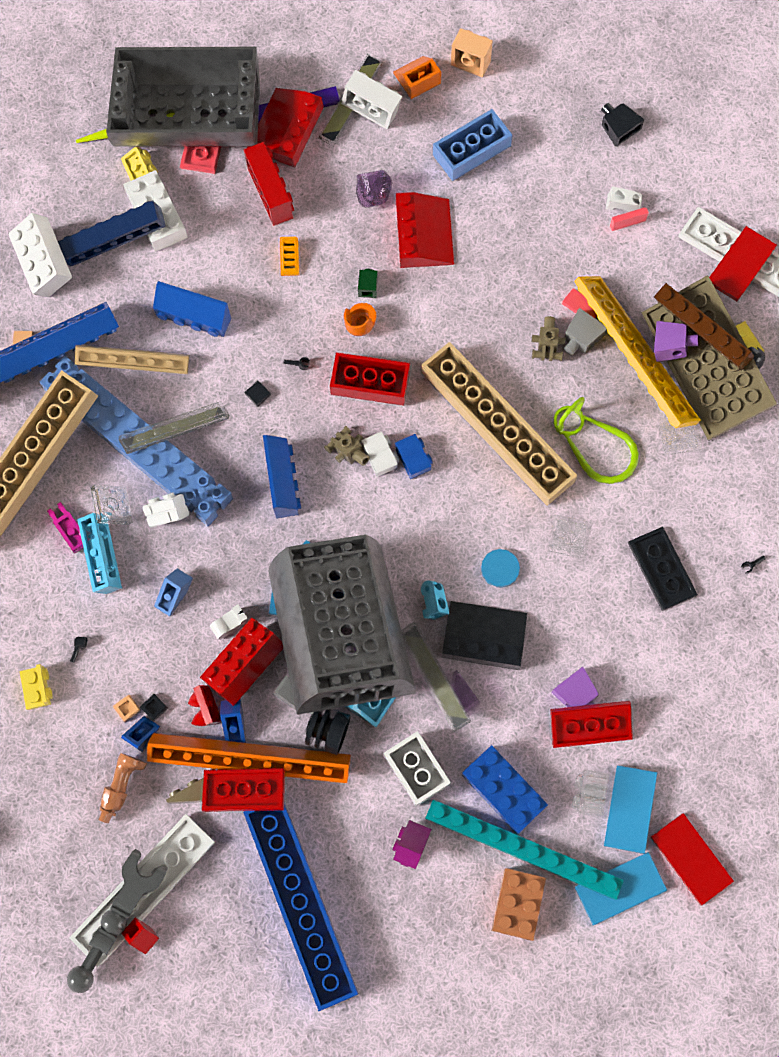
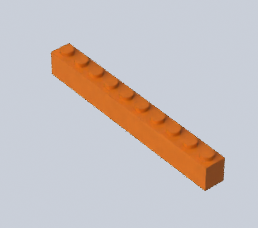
M158 733L152 734L147 746L148 762L220 770L284 768L285 777L347 783L350 773L351 754L338 753V755L323 751Z

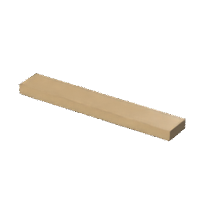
M86 345L75 346V365L188 374L189 355Z

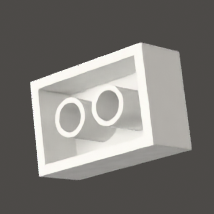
M355 70L345 86L341 104L388 129L398 112L402 96L397 91L385 87L381 82L369 78L365 73Z
M418 731L384 752V757L416 807L451 784Z

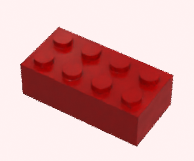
M264 142L243 149L247 169L273 226L293 219L292 212L295 211L292 204L293 199L290 192H287L285 189L286 184L283 177L279 176L280 171L277 163H273V155L270 148H266Z
M336 352L330 381V393L334 396L404 406L410 374V363Z
M251 618L200 678L234 706L283 650V643L272 631Z

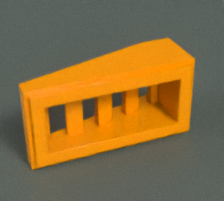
M280 237L281 276H299L298 237ZM285 259H295V261H285ZM285 266H295V268L285 269Z

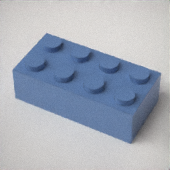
M491 109L433 144V156L450 179L454 181L511 147L512 134L494 110Z

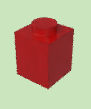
M136 917L121 933L131 946L145 955L159 939L150 926Z

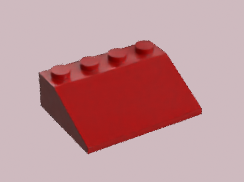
M275 88L258 124L257 144L264 142L266 148H270L273 160L295 168L324 108L322 97L306 91Z
M416 192L396 193L400 268L454 265L449 199Z

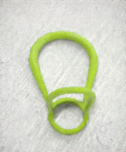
M584 397L578 398L571 406H563L558 409L553 419L556 432L565 436L579 464L589 477L600 483L613 484L622 482L632 475L638 464L639 453L636 443L629 434L616 427L583 415L581 408L585 401ZM562 411H566V412L563 414V416L561 417V419L559 420V426H558V424H557V416H558L559 413H561ZM574 411L580 417V426L575 431H564V421ZM587 420L626 442L631 452L630 464L619 475L611 477L600 475L590 467L569 437L579 433L584 426V421Z

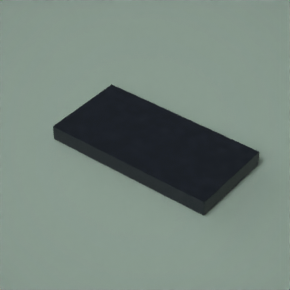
M663 527L628 541V545L662 611L698 595Z

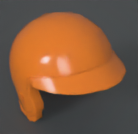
M358 303L352 306L351 309H345L344 322L350 334L360 337L365 336L372 330L376 321V311L372 305Z

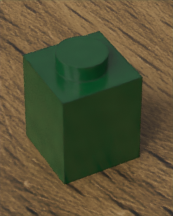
M370 268L359 270L358 297L376 298L378 271Z

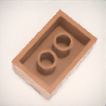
M505 868L491 931L534 941L546 878Z

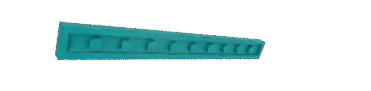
M436 800L432 801L425 817L428 821L617 900L624 881L620 878Z

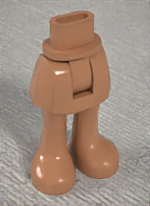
M123 753L119 754L111 786L105 787L100 806V811L102 812L98 819L99 821L109 823L111 817L116 816L115 812L122 808L127 797L125 792L130 775L134 770H144L147 763Z

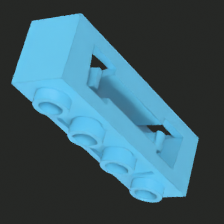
M92 513L77 519L93 592L109 594L122 589L107 516ZM86 531L91 532V534L88 535V538H90L91 540L87 539ZM96 576H100L101 581L97 582Z

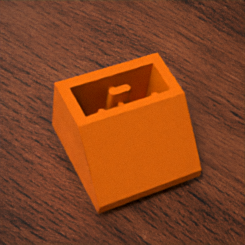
M422 56L393 71V74L410 99L441 84V70L432 58Z

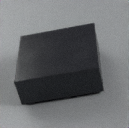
M259 381L255 382L244 392L257 407L271 396V393Z
M155 694L140 706L153 722L168 709Z

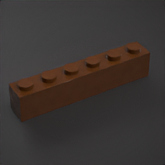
M665 283L655 294V300L683 324L687 325L690 330L699 335L701 339L742 371L754 358L749 349L669 284Z

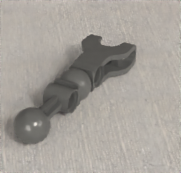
M137 849L131 852L122 867L123 887L111 905L110 910L103 914L101 926L98 927L89 943L92 946L82 965L72 968L68 973L67 984L73 992L84 993L92 987L94 982L92 971L103 953L108 954L118 937L117 935L126 929L127 919L130 917L141 896L144 893L156 890L160 886L168 871V867L161 865L153 875L143 876L138 872L137 868L141 852Z

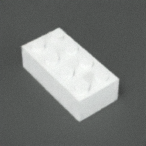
M156 170L123 184L133 208L139 207L145 202L154 201L162 209L166 227L147 235L155 252L188 238L185 227Z
M31 213L9 233L11 242L34 295L50 297L72 278L48 217Z

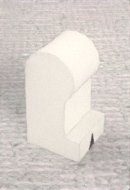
M612 186L607 196L606 209L613 210L616 208L628 212L641 209L642 194Z
M237 604L223 617L214 621L210 628L217 639L220 640L243 627L249 620Z

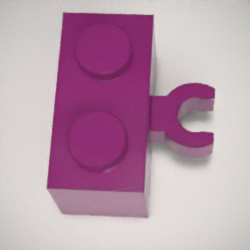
M409 820L407 826H402L398 838L401 840L396 839L392 849L395 851L393 860L405 867L409 866L416 869L432 829Z

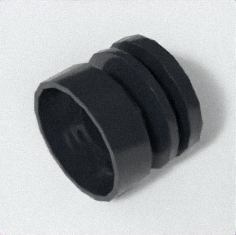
M327 709L324 715H322L323 710L313 712L306 728L305 745L310 746L314 738H316L315 748L318 749L322 741H325V751L338 755L349 727L351 715L338 711L334 718H330L331 709Z

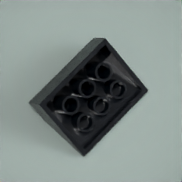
M450 601L442 658L519 670L524 647L527 613Z

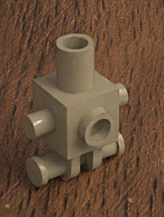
M547 316L544 318V327H540L539 335H532L531 342L538 343V351L532 349V359L541 358V361H544L545 358H549V361L553 359L562 361L563 352L556 351L558 344L565 345V337H559V328H555V318Z
M344 426L341 432L335 434V438L332 437L330 439L331 442L327 446L325 445L324 449L328 453H332V450L335 448L338 452L335 459L339 463L345 459L351 465L355 461L362 466L366 465L369 461V456L364 453L361 446L363 437L358 434L354 438L350 435L352 433L351 430Z

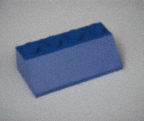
M160 281L157 282L153 310L159 319L164 321L169 319L179 326L187 325L195 331L200 332L203 330L211 336L224 337L231 321L230 311L226 302Z
M263 435L272 505L276 519L299 515L298 509L302 508L300 497L296 498L295 492L299 491L298 481L293 478V473H296L295 462H291L290 456L294 455L292 444H288L287 438Z

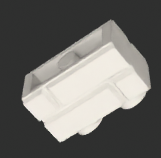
M172 492L163 495L164 499H160L159 496L149 499V503L143 506L149 527L181 520L189 516L190 513L187 505H185L186 502L183 494L175 495Z

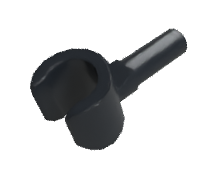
M302 357L300 361L284 359L283 363L299 366L301 370H307L308 366L302 365V362L309 363L310 360L307 357Z
M763 555L752 562L746 561L741 565V568L744 565H748L750 570L745 572V574H749L752 572L753 567L766 558Z
M78 636L74 639L75 647L70 662H75L80 647L86 648L87 637Z

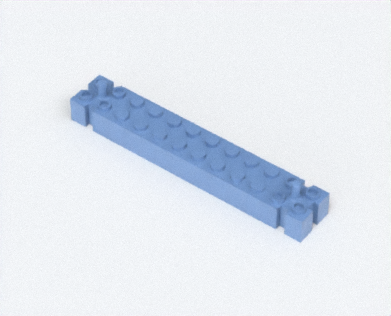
M64 356L55 365L57 370L53 374L49 371L40 381L44 390L47 391L62 370L96 393L98 398L81 421L168 494L172 492L175 495L183 494L188 510L191 513L194 510L196 517L206 526H209L218 517L216 511L219 508L224 510L233 500L230 491L220 483L216 486L213 477L167 439L128 452L122 440L154 429L85 371L79 370L77 365L67 356Z

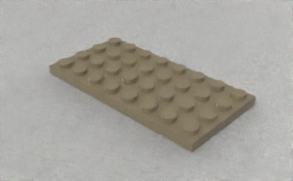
M708 275L678 292L747 348ZM659 303L641 312L654 338L657 321L683 324ZM687 327L688 335H697ZM700 337L699 346H688L686 357L666 360L687 401L700 418L699 424L708 441L778 405L754 359L741 371Z

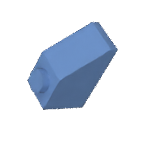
M175 569L165 577L154 607L170 617L188 592L193 578L180 569Z

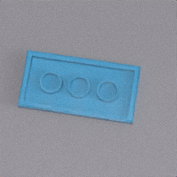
M617 765L604 847L645 854L657 772Z
M649 852L606 872L624 880L617 900L581 885L574 887L593 926L667 891Z

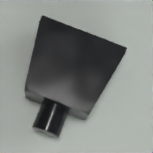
M606 103L601 108V111L605 114L602 120V127L615 147L642 129L644 119L624 103L615 108L610 103Z

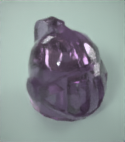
M385 170L362 173L356 176V195L362 207L378 206L388 200L392 189V179Z

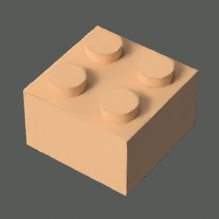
M460 28L452 43L451 66L483 78L491 62L493 40L474 34L470 30Z

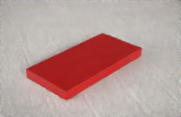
M745 226L709 277L715 289L738 302L775 250L777 244Z
M630 701L550 709L553 748L633 740Z
M285 769L204 770L202 811L284 810Z
M684 813L650 837L700 906L734 882Z

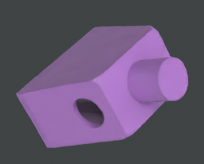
M657 321L654 346L656 362L684 358L687 356L688 346H699V335H688L687 325Z
M583 667L551 692L566 707L593 705L592 701L599 695Z

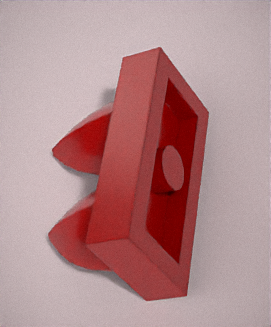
M208 685L194 687V692L190 696L188 704L193 707H200L201 710L194 716L191 724L207 726L221 723V717L210 687Z

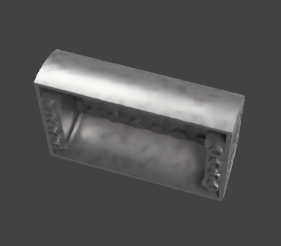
M257 46L115 47L106 130L112 146L256 145L260 99ZM168 113H175L173 117L166 116ZM205 113L210 114L207 117H202V115ZM222 113H226V114H227L225 117H220V116H219V115L222 114ZM151 114H157L155 117H149Z
M365 534L290 546L282 550L270 563L268 572L296 714L416 694L384 556L379 542ZM339 576L340 579L332 581L329 577ZM337 591L342 592L344 597L337 599L333 594ZM343 628H350L352 633L344 635L341 633V630ZM353 646L356 652L349 654L345 651V648Z

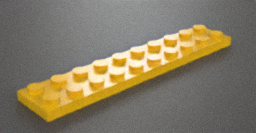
M601 276L578 277L574 282L578 286L579 292L585 296L588 305L598 315L599 321L605 325L608 334L616 341L619 350L627 357L628 363L636 370L639 379L644 382L648 392L658 402L659 408L669 418L670 424L675 428L697 425L701 421L661 362H656L654 352Z

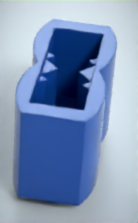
M413 434L395 442V450L410 479L431 471L433 461L431 456L424 452L423 448H425L421 437L418 438L416 434Z

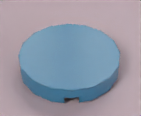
M503 549L492 550L483 559L481 566L482 576L485 581L498 588L508 587L514 583L520 570L519 562L515 555Z

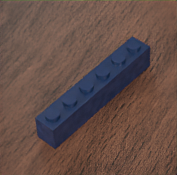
M148 201L139 207L131 208L125 213L112 216L111 219L98 222L90 228L82 229L76 234L64 237V239L58 241L67 265L70 267L166 227L162 209L154 201Z

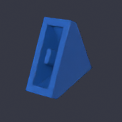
M143 716L121 738L143 752L152 734L156 733L160 726L146 716Z

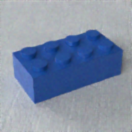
M492 745L462 772V776L517 835L548 806L540 795Z

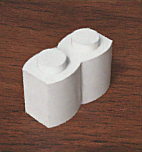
M382 431L361 440L362 448L365 454L369 456V462L377 477L397 468L399 458L396 452H392L389 448L391 446L390 439L387 435L384 436Z

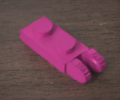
M59 502L57 504L58 508L64 515L57 518L51 508L47 512L75 554L83 549L79 525L70 512H67L63 504Z

